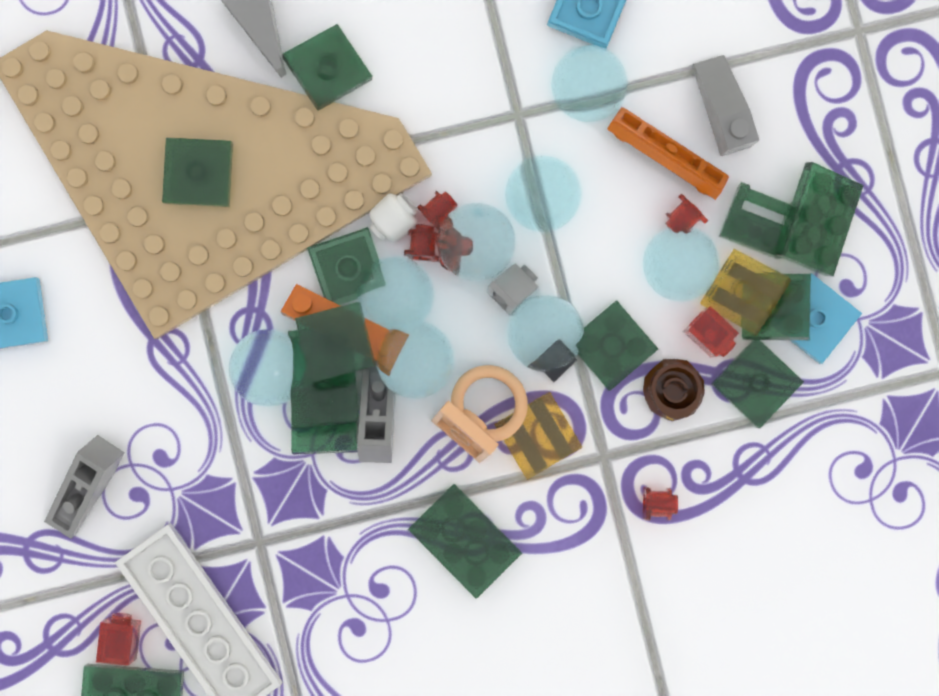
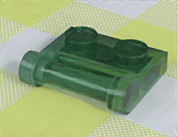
M740 182L718 237L775 259H781L802 205L793 201L790 204L750 189L749 184ZM744 201L784 215L782 224L741 209Z

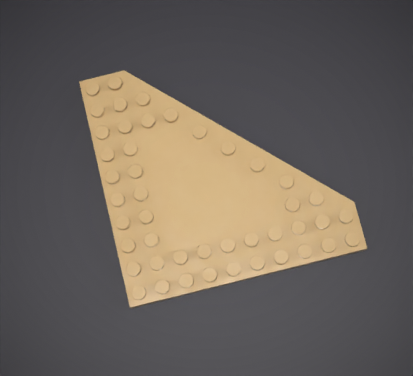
M47 30L0 57L1 81L154 339H159L367 215L387 194L399 195L432 176V172L402 122L396 117Z

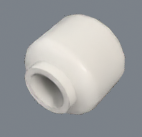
M389 193L370 211L369 215L373 223L370 228L381 240L387 238L391 241H399L415 227L417 223L415 214L418 213V210L404 194L396 195Z

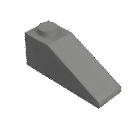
M221 0L281 78L285 76L286 70L271 1Z
M721 55L693 64L694 73L720 156L752 147L759 141V136L750 108L725 56Z
M515 263L488 285L487 293L510 316L539 287L535 283L538 277L526 265L520 268Z
M364 358L357 441L359 462L392 463L396 372L370 358Z
M99 435L76 453L44 522L72 539L112 479L125 452Z

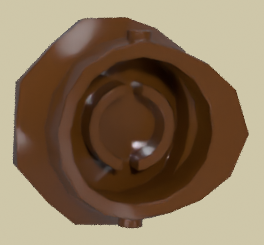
M663 359L644 377L643 392L645 400L651 412L669 421L689 417L696 412L702 403L705 394L704 380L689 361Z

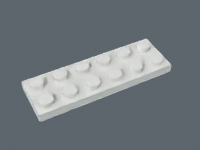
M171 523L115 562L208 696H267L282 685V680Z

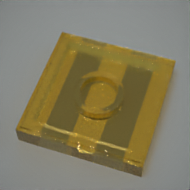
M733 249L700 304L757 336L791 282V279L750 256Z
M550 391L528 404L526 418L522 426L515 434L504 440L527 480L582 448L580 441ZM513 413L494 424L495 427L499 428L505 425L511 419Z

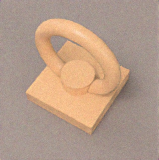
M494 365L478 366L468 370L458 379L452 390L451 402L448 400L431 421L480 463L499 446L498 441L511 437L522 426L528 408L527 395L522 383L510 371ZM494 378L500 380L509 387L514 396V413L511 419L502 427L487 429L485 423L477 415L467 409L464 410L463 401L465 393L469 386L479 379Z

